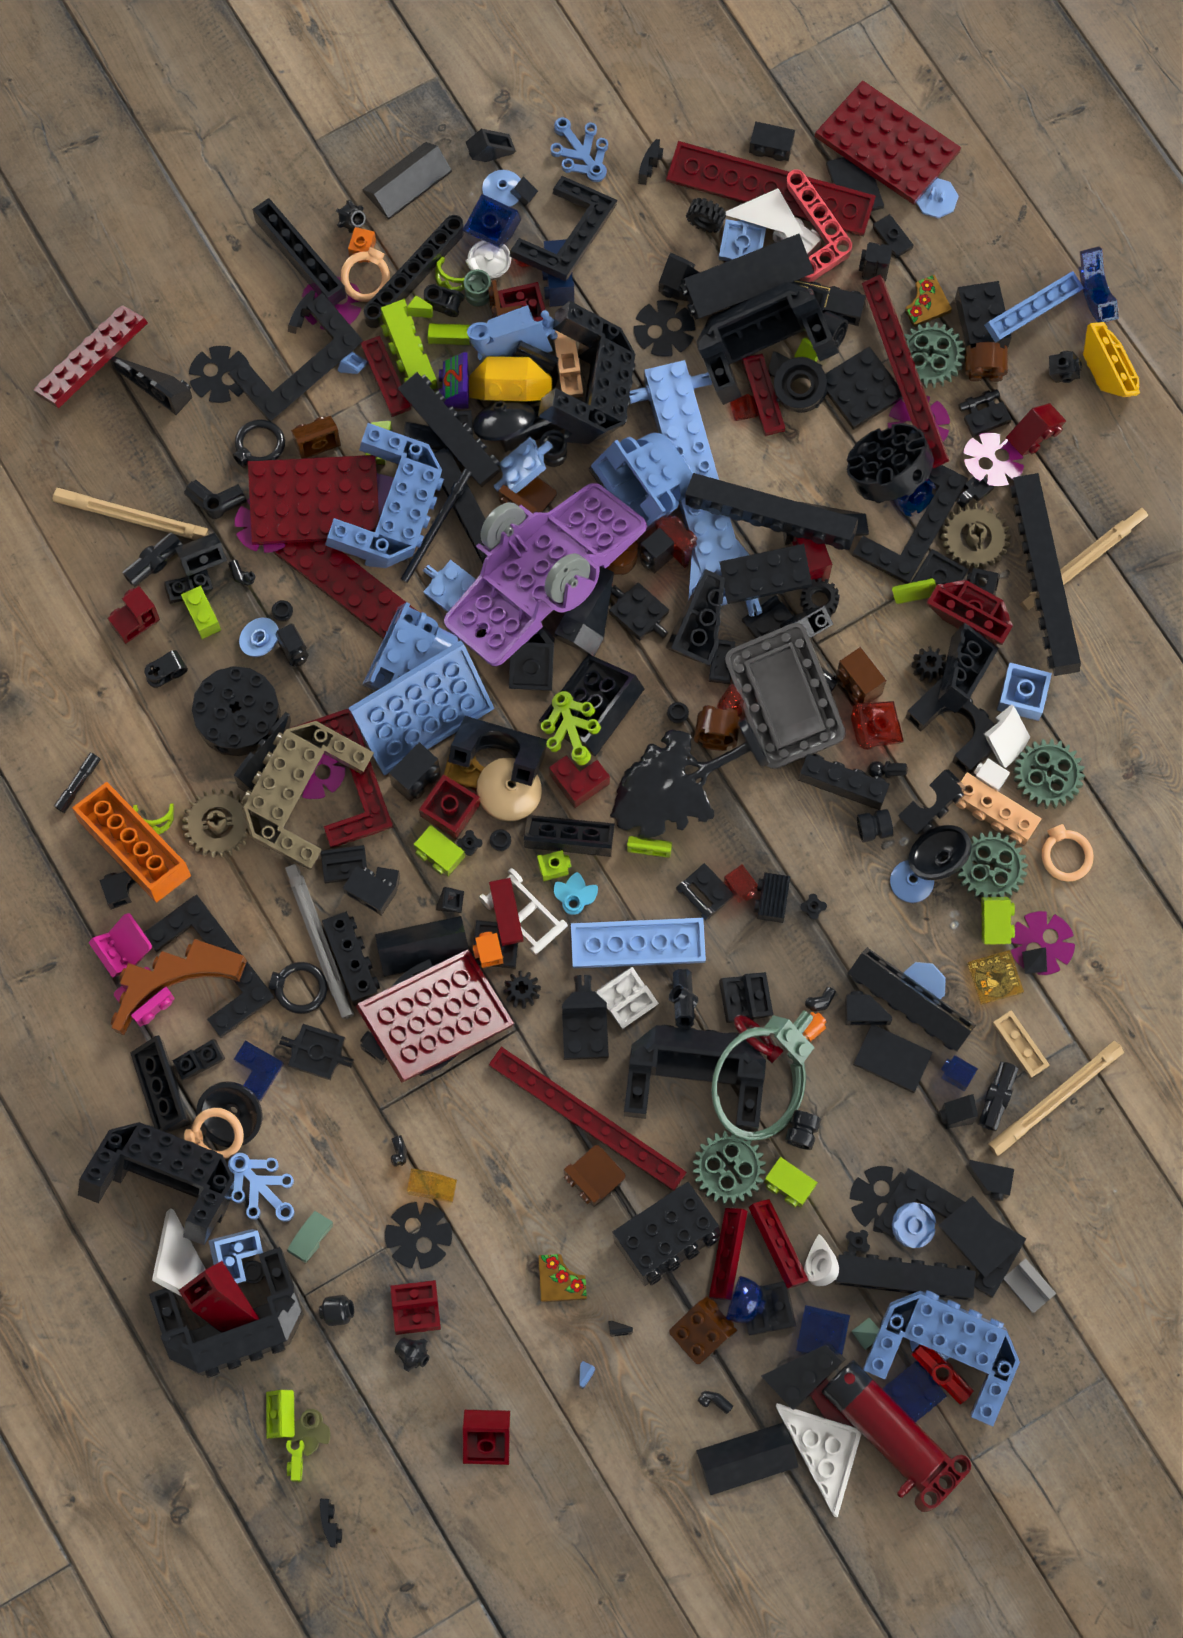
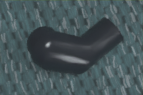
M238 560L228 563L235 582L246 586L254 583L255 574L252 571H242Z
M826 987L821 997H808L805 1001L806 1008L814 1012L826 1010L834 998L836 990Z
M400 1135L391 1139L396 1154L391 1156V1163L395 1167L403 1166L406 1164L407 1149L403 1137Z
M703 1391L698 1398V1402L703 1407H708L711 1402L725 1414L729 1413L733 1408V1405L720 1393Z

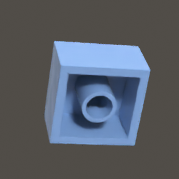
M1009 663L997 711L1003 712L1012 704L1019 716L1039 721L1043 713L1052 673Z

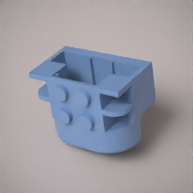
M650 433L638 440L627 437L620 443L616 440L591 465L606 489L645 519L647 524L646 531L660 524L678 507L681 500L685 498V493L692 478L689 466L674 444L660 433Z
M406 602L398 607L362 685L377 691L458 642V637L438 627L437 622L433 618L426 616L424 612L420 613L410 608V604Z

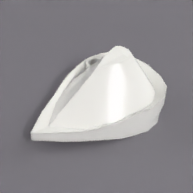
M818 1234L806 1259L804 1271L812 1285L826 1286L836 1280L839 1274V1265L836 1256L827 1242Z

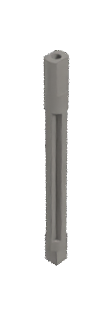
M293 864L285 868L290 879L289 883L332 997L336 1001L342 1019H349L355 1015L346 994L347 990L305 879L301 875L298 865Z

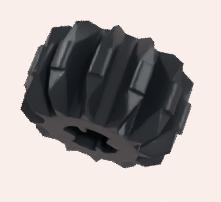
M929 646L927 652L921 648L919 654H914V662H912L911 667L915 669L913 672L914 676L921 675L920 681L927 678L930 684L933 678L938 682L941 676H943L946 654L939 655V648L934 652L932 647Z
M518 971L517 978L514 974L510 975L512 982H504L508 988L503 990V994L509 995L506 998L508 1003L514 1000V1008H517L518 1004L522 1003V1009H526V1002L533 1006L534 1001L532 998H540L537 992L541 990V986L535 985L538 982V978L535 977L530 980V972H527L526 976L523 977L522 971ZM520 986H524V989H526L524 994H520Z

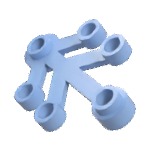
M236 1153L230 1157L228 1167L234 1174L232 1200L235 1203H242L245 1200V1193L242 1191L243 1177L245 1176L250 1181L249 1207L246 1210L247 1216L252 1220L260 1217L261 1211L258 1207L260 1192L276 1209V1216L279 1220L283 1222L290 1221L294 1217V1208L289 1203H282L266 1185H282L284 1188H290L294 1184L293 1177L290 1174L261 1176L256 1175L251 1170L266 1168L269 1172H275L279 1167V1163L275 1158L253 1160L249 1159L244 1153ZM238 1161L244 1162L242 1168L236 1167ZM270 1161H274L276 1163L275 1167L272 1169L268 1168V1163ZM286 1177L291 1178V1182L288 1185L283 1184V1179ZM237 1192L242 1193L240 1200L234 1199V1195ZM253 1208L257 1209L258 1211L255 1216H251L249 1214L250 1210ZM284 1209H288L290 1211L287 1217H283L281 1215V1212Z

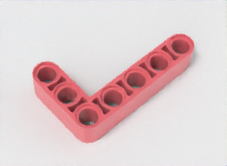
M792 170L787 176V188L826 243V246L809 256L814 273L800 278V280L805 282H813L850 257L852 242L806 175L801 170ZM798 178L801 180V183L794 185L791 183V180ZM810 195L813 197V200L806 202L802 197ZM821 211L825 216L823 218H816L814 213ZM828 228H833L836 230V233L828 235L825 231ZM839 245H846L848 250L841 252L837 247ZM827 256L831 261L829 263H822L820 258Z

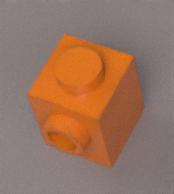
M355 227L348 247L349 257L359 252H368L370 247L374 248L376 243L375 232ZM362 260V261H359V263H362V262H367V263H369L370 261H368V260Z
M484 932L475 938L476 945L472 946L475 958H480L482 968L503 964L497 933Z

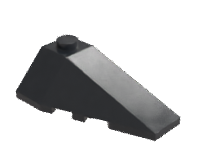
M600 566L599 577L593 591L579 606L565 612L554 633L556 639L595 657L604 640L614 578L613 571Z

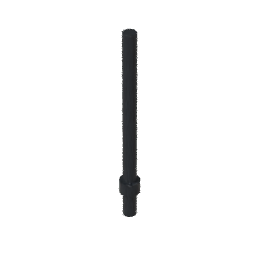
M464 469L457 483L454 482L450 489L452 492L424 537L421 547L417 549L400 578L402 581L409 582L457 498L462 496L465 491L464 486L472 474L469 470Z

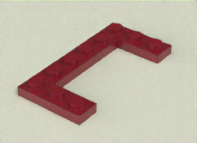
M349 709L303 723L307 724L317 721L365 747L360 730ZM370 761L362 774L350 768L365 813L323 826L331 849L393 828Z

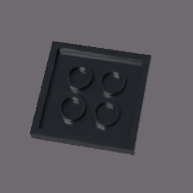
M870 346L825 373L827 379L826 394L853 430L903 399L897 382Z

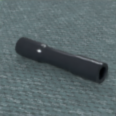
M89 753L68 788L64 790L55 803L54 807L62 813L67 811L79 789L101 759L97 755Z

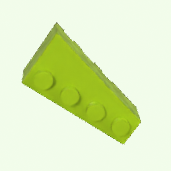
M405 299L381 307L383 319L381 330L384 337H389V349L392 355L396 354L398 370L400 373L404 372L406 377L403 379L404 383L418 372L420 376L425 374L431 381L432 385L430 387L432 390L436 389L437 379L427 354H423L424 348L420 337L415 336L416 329L412 317L407 315Z

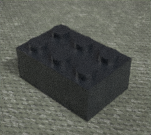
M999 281L958 287L955 301L965 346L971 345V348H975L976 343L995 342L984 325L1006 311ZM1011 334L996 343H1000L1001 348H1004V345L1009 347L1012 338Z

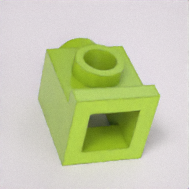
M563 850L537 856L543 882L569 875L568 868L571 867L569 855H564ZM558 861L559 864L557 866H552L551 862Z

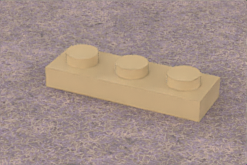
M1012 1010L992 1023L1030 1079L1050 1066Z

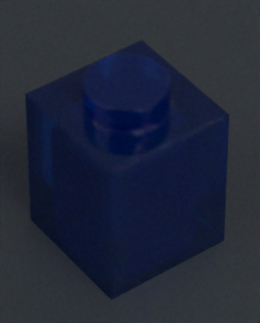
M954 1055L952 1060L947 1058L942 1066L941 1071L944 1074L941 1078L965 1091L978 1068Z

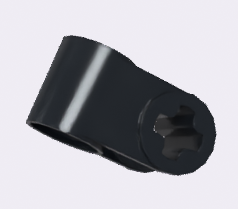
M430 284L424 289V301L432 305L434 311L444 313L450 317H458L459 306L465 299L463 293L436 284ZM436 295L438 298L430 299L429 296Z
M173 650L147 664L144 673L148 684L151 687L158 688L173 679L181 677L188 671V668L178 651Z

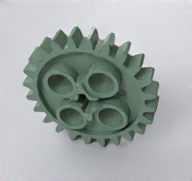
M927 322L926 328H922L920 324L918 325V331L911 328V336L904 334L914 364L918 361L924 363L921 366L915 365L920 381L924 383L925 388L928 387L929 383H932L933 388H936V383L938 382L941 386H944L945 379L948 382H952L951 375L957 377V370L963 369L961 363L965 362V356H963L965 348H962L963 341H958L959 334L953 335V328L946 331L945 324L938 328L937 322H935L933 327H930L929 322ZM921 342L927 343L924 347L918 346ZM941 345H947V346H948L946 349H939V348H938V347L941 346ZM937 364L945 365L943 368L935 367Z
M1042 739L1040 745L1034 741L1032 748L1029 746L1025 747L1026 753L1020 752V759H1017L1015 762L1018 767L1013 770V773L1019 775L1015 776L1014 781L1020 782L1017 790L1024 789L1022 797L1030 796L1029 803L1035 799L1037 800L1036 807L1042 802L1045 809L1048 808L1050 803L1056 809L1058 802L1065 806L1066 799L1072 802L1074 799L1073 795L1077 796L1080 791L1077 788H1082L1083 783L1079 780L1085 778V775L1080 772L1085 767L1078 766L1082 759L1074 758L1077 751L1075 750L1070 753L1068 751L1070 745L1063 748L1062 741L1054 745L1053 739L1050 740L1049 744H1046L1045 740ZM1037 757L1046 758L1047 763L1041 764ZM1058 765H1066L1068 771H1061ZM1047 771H1051V777L1047 776ZM1037 776L1040 779V783H1033L1030 777ZM1051 784H1058L1061 787V790H1053L1051 788Z
M989 831L987 837L981 832L979 840L972 836L971 854L967 862L959 870L962 872L958 874L957 879L964 878L961 887L968 885L967 893L974 891L975 899L979 895H982V897H1004V894L1011 898L1013 895L1012 891L1017 893L1019 891L1018 885H1023L1024 880L1022 878L1027 876V872L1023 870L1027 868L1028 864L1022 863V861L1025 860L1026 855H1019L1022 847L1015 849L1014 846L1017 841L1009 843L1008 835L1001 839L1000 832H998L996 837H993L992 832ZM978 851H986L988 853V857H980L978 855ZM999 856H1007L1010 862H1001ZM990 863L994 864V870H990ZM981 871L984 878H976L973 872ZM995 876H1002L1005 879V883H997Z
M726 1131L723 1132L722 1138L715 1133V1140L712 1141L710 1138H707L708 1146L700 1144L703 1152L695 1153V1156L700 1159L693 1161V1165L698 1166L697 1169L693 1170V1174L699 1175L695 1179V1183L702 1182L699 1190L707 1189V1198L712 1194L715 1195L714 1202H717L720 1197L722 1198L723 1205L726 1204L727 1199H730L732 1205H735L736 1198H739L743 1203L744 1195L752 1198L750 1190L758 1192L759 1188L756 1183H763L759 1176L765 1175L766 1171L760 1169V1167L765 1166L766 1162L759 1161V1159L764 1154L756 1153L759 1145L752 1147V1140L744 1141L742 1138H736L733 1134L731 1137H728ZM728 1147H733L737 1150L738 1154L735 1157H729L726 1155L725 1150ZM716 1152H720L722 1154L725 1162L729 1166L732 1164L734 1165L733 1172L739 1179H741L742 1184H739L736 1181V1178L730 1170H724L726 1165L722 1161V1159L717 1156ZM715 1160L719 1163L720 1168L712 1171L708 1168L707 1163ZM747 1165L750 1167L751 1173L749 1175H742L739 1172V1167ZM728 1178L732 1180L733 1187L726 1189L722 1187L721 1181Z

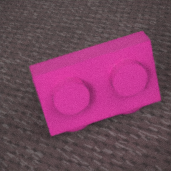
M130 913L124 914L108 933L93 937L89 942L112 978L120 976L123 968H126L128 963L137 966L152 948L150 941Z
M123 986L114 992V997L118 1002L122 993L127 991ZM165 987L131 1016L140 1027L146 1025L155 1018L158 1012L167 1009L175 998L169 989Z

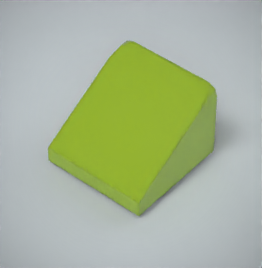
M415 296L407 306L408 316L432 318L434 316L432 305L418 296Z
M804 337L794 357H806L817 361L818 357L811 341Z

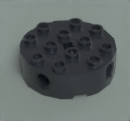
M898 423L892 424V428L882 431L878 428L860 439L848 453L846 470L856 492L865 500L882 503L914 493L916 488L930 477L934 457L920 429L914 425Z
M237 666L217 670L204 679L194 694L192 705L195 726L206 744L221 754L243 756L249 754V752L256 751L258 743L262 739L267 740L269 738L268 734L271 728L281 716L275 689L267 678L251 668Z

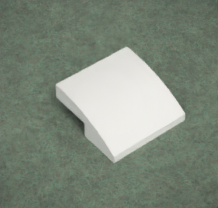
M1012 704L996 717L998 723L984 734L998 762L1004 768L1018 757L1030 739L1018 712Z
M633 967L628 968L595 991L607 1002V1010L622 1029L659 1004Z

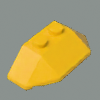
M1104 322L1087 325L1083 356L1100 390L1121 397L1139 395V378L1121 342L1107 329V325Z
M487 356L469 376V398L480 400L536 401L541 400L542 397L552 391V377L530 357Z

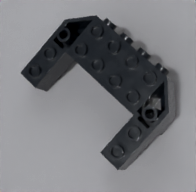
M785 282L708 318L696 343L715 391L723 405L742 397L730 364L806 330L819 361L839 353L812 289Z
M569 301L555 312L553 329L579 342L578 358L591 364L585 403L555 388L541 398L538 416L565 429L564 441L590 444L608 436L619 427L625 425L628 418L627 408L630 403L629 395L633 384L632 375L635 369L634 361L636 354L621 327Z
M656 1025L631 1045L624 1117L646 1119L651 1075L712 1082L719 1058L739 1033H721L716 1030L704 1031L696 1030L695 1028L680 1029L672 1025ZM746 1040L737 1044L727 1055L720 1069L717 1083L740 1085L736 1127L741 1130L754 1132L759 1129L766 1059Z
M138 1122L110 1129L81 1175L78 1188V1196L99 1204L112 1180L121 1184L127 1172L130 1171L196 1197L198 1199L185 1222L183 1237L205 1245L216 1223H221L232 1197L234 1177L222 1154L196 1145L194 1142L176 1137L173 1134L158 1130L153 1126Z
M281 1247L258 1254L271 1292V1296L266 1297L267 1304L253 1308L259 1320L221 1333L211 1324L191 1330L185 1324L176 1293L164 1288L149 1294L162 1333L160 1336L171 1361L201 1376L206 1375L207 1378L220 1374L219 1370L226 1367L232 1370L242 1366L241 1362L248 1359L254 1362L264 1358L263 1354L272 1351V1354H276L286 1350L285 1346L290 1345L304 1313Z

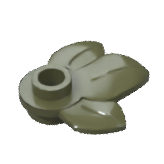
M308 1409L303 1412L299 1420L294 1421V1437L286 1438V1441L291 1440V1442L303 1440L305 1444L303 1453L306 1456H310L317 1450L319 1443L329 1444L331 1433L329 1427L323 1423L322 1414L318 1410ZM312 1417H314L315 1423L313 1425H310L309 1421Z

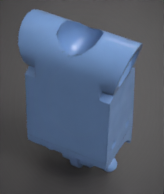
M527 305L492 318L487 323H474L467 329V334L473 347L478 351L480 363L487 356L511 357L520 341L548 353L553 350L547 337L550 335L552 340L558 337V334L555 332L556 330L553 329L554 319L549 316L548 311L543 310L541 312L543 320L539 322L534 321Z

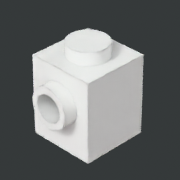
M987 759L984 764L979 763L974 774H976L975 778L999 791L1010 772L992 760Z

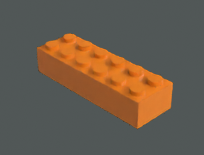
M105 782L72 807L78 822L156 903L191 877L186 862L108 782Z

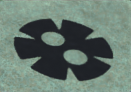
M658 300V312L650 304L646 305L636 316V320L646 325L634 326L635 338L639 345L646 349L654 342L651 354L656 356H672V344L680 353L691 344L694 337L683 331L696 330L694 318L691 317L688 309L684 307L675 314L678 303L671 300ZM669 319H679L682 324L681 328L678 331L669 330L667 327ZM650 326H660L662 335L659 338H651L648 335Z
M229 346L210 347L211 359L204 352H200L192 361L189 369V374L201 376L190 381L193 390L200 397H203L211 390L209 401L215 403L231 401L229 389L239 397L243 393L236 383L232 385L224 384L222 376L224 373L232 371L244 359L249 364L246 357L240 351H237L229 359L231 350ZM214 363L217 365L218 372L215 376L210 377L204 374L203 369L206 364Z
M872 1167L864 1171L870 1184L857 1177L852 1185L850 1199L863 1201V1203L853 1206L851 1209L856 1219L864 1227L873 1218H875V1226L880 1217L877 1213V1207L881 1203L889 1202L904 1176V1173L900 1172L892 1181L893 1167ZM879 1180L886 1181L889 1184L890 1189L885 1196H879L874 1192V1184ZM873 1226L874 1232L883 1233Z
M417 1202L405 1204L397 1209L391 1218L400 1227L386 1225L385 1229L387 1248L401 1246L392 1257L398 1263L408 1268H413L416 1256H418L420 1269L431 1267L440 1262L445 1257L446 1252L437 1244L451 1246L452 1242L450 1223L436 1225L445 1214L438 1207L426 1202L424 1203L421 1215L419 1214ZM409 1218H417L420 1221L421 1228L417 1233L412 1234L405 1229V1223ZM422 1237H427L432 1242V1248L427 1253H421L416 1248L418 1239Z

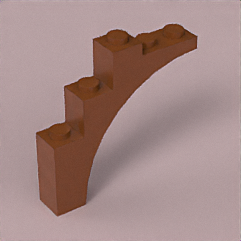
M194 939L193 943L189 944L186 949V959L161 951L160 955L154 959L153 971L128 963L127 967L123 968L119 978L120 984L127 991L122 993L119 1001L121 1006L118 1013L115 1012L112 1017V1029L118 1034L125 1035L133 1019L131 1015L165 987L168 988L185 980L201 977H223L240 981L247 963L246 958L238 953Z

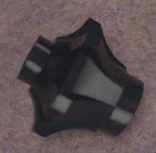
M346 200L345 206L341 209L337 208L336 212L339 215L338 228L345 227L349 233H353L355 227H361L366 220L362 205L356 206L351 200Z
M405 1337L399 1340L395 1347V1353L402 1360L404 1370L409 1372L412 1368L424 1367L428 1363L430 1356L427 1354L428 1350L426 1349L427 1340L424 1338L408 1340Z

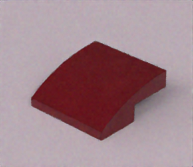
M436 1280L390 1286L395 1335L441 1330Z

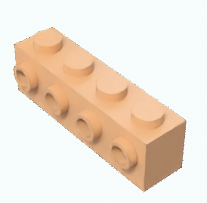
M966 773L961 781L967 788L963 792L965 796L955 805L960 809L969 810L976 819L980 821L985 820L990 823L995 831L1006 833L1012 841L1016 840L1017 844L1022 843L1026 845L1042 818L971 774Z

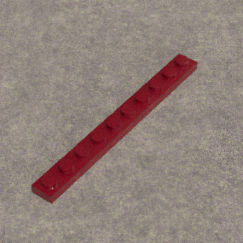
M878 275L863 282L862 286L912 425L923 432L934 457L933 469L950 460L885 281L881 275Z
M500 1047L489 1063V1067L670 1190H676L687 1174L685 1170L503 1047Z

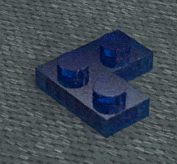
M246 1040L234 1058L235 1062L252 1071L243 1086L251 1090L261 1102L283 1067L284 1062Z

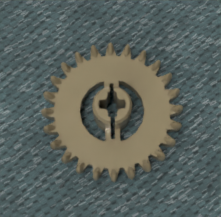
M974 503L973 509H970L969 505L966 504L964 511L958 507L957 515L952 511L950 513L952 520L949 518L945 519L947 526H942V531L945 533L941 534V538L946 540L942 543V546L949 547L946 550V554H953L951 560L955 561L958 559L959 565L966 563L967 569L971 565L977 569L981 565L983 569H986L987 563L994 566V560L1001 561V555L1007 554V550L1004 548L1010 546V542L1006 541L1011 538V534H1005L1009 531L1010 527H1002L1006 519L998 520L1001 513L998 512L992 515L994 508L991 507L990 510L985 511V504L979 510L977 503ZM965 526H968L966 543L970 547L975 548V551L968 549L961 541L960 533ZM987 528L991 535V542L984 549L983 543L987 535Z
M212 788L210 796L204 790L203 799L196 795L197 803L189 801L192 810L184 809L185 813L189 816L182 817V821L187 823V825L182 826V830L189 831L184 834V838L191 839L188 842L189 846L196 845L194 848L195 852L203 849V856H206L209 852L212 858L217 853L223 858L224 852L231 856L233 848L236 851H240L238 844L246 845V841L243 838H250L242 811L245 803L240 802V794L233 798L232 790L225 795L223 788H221L219 794ZM215 809H223L225 811H228L232 815V817L226 818L223 812ZM210 812L207 816V821H203L205 815ZM216 819H220L219 825L214 824ZM233 826L231 832L222 838H212L203 831L210 829L214 834H222L228 827Z

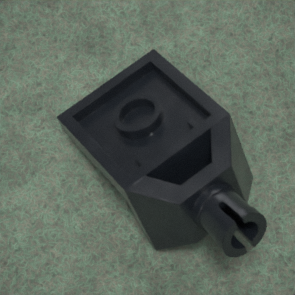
M545 626L510 657L509 689L552 691L555 638Z
M581 975L574 976L575 992H572L562 1004L564 1060L609 1058L607 1002L595 991H592L591 975H584V985H582Z

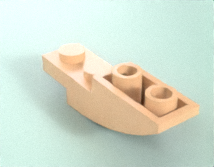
M555 331L558 337L553 340L555 356L558 357L557 366L561 391L574 398L583 397L576 341Z

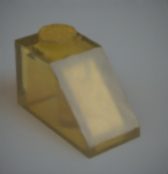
M411 1168L407 1192L408 1195L453 1203L457 1180L434 1172Z

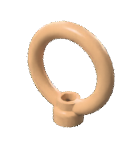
M370 247L368 252L356 253L345 261L341 269L340 279L345 286V292L352 299L359 302H369L390 280L389 268L383 260L384 253ZM362 260H368L376 264L382 273L380 286L369 294L355 291L349 282L351 267Z
M1064 824L1049 829L1047 831L1049 837L1042 848V862L1047 872L1054 878L1067 882L1076 881L1084 877L1093 864V850L1088 840L1078 832L1066 830ZM1064 839H1072L1078 842L1085 854L1084 863L1081 868L1072 873L1058 870L1050 858L1053 845Z
M210 1108L202 1111L193 1121L191 1129L185 1130L184 1139L212 1150L203 1143V1133L200 1128L208 1118L220 1117L231 1124L235 1137L228 1149L216 1152L222 1154L224 1159L235 1155L241 1148L244 1137L240 1121L234 1114L222 1108Z

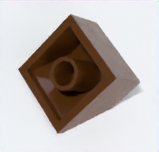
M331 416L319 417L312 423L300 424L291 430L301 459L309 458L341 446L338 428Z

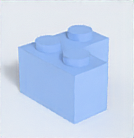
M254 1229L208 1240L213 1264L215 1265L223 1261L236 1283L246 1281L241 1258L263 1253L259 1232Z

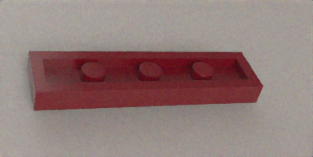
M380 335L361 342V348L391 417L410 411L411 406L398 390L401 383Z
M763 353L743 358V367L764 435L769 436L785 432V424L776 401V395Z
M770 1199L750 1205L748 1208L787 1289L809 1281Z
M725 1208L709 1293L710 1298L732 1300L747 1210Z

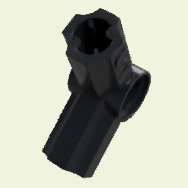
M194 480L187 485L184 494L203 509L211 519H218L223 516L224 512L247 502L239 484L218 494H213L199 481ZM212 504H218V505H219V506H218L217 508H215V509H210V508H209L210 505H212Z

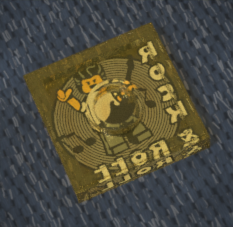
M1010 950L967 963L981 1005L1024 992Z

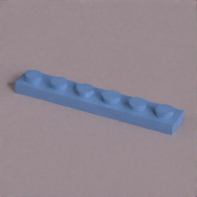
M1072 271L990 320L984 326L996 343L1077 294L1084 287Z

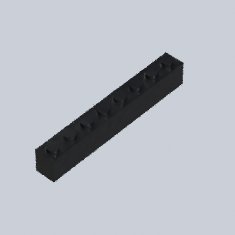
M693 473L685 493V504L693 509L706 510L714 515H724L735 521L749 522L754 526H763L775 532L788 533L796 538H806L817 544L824 543L839 550L845 549L850 551L857 531L858 518Z

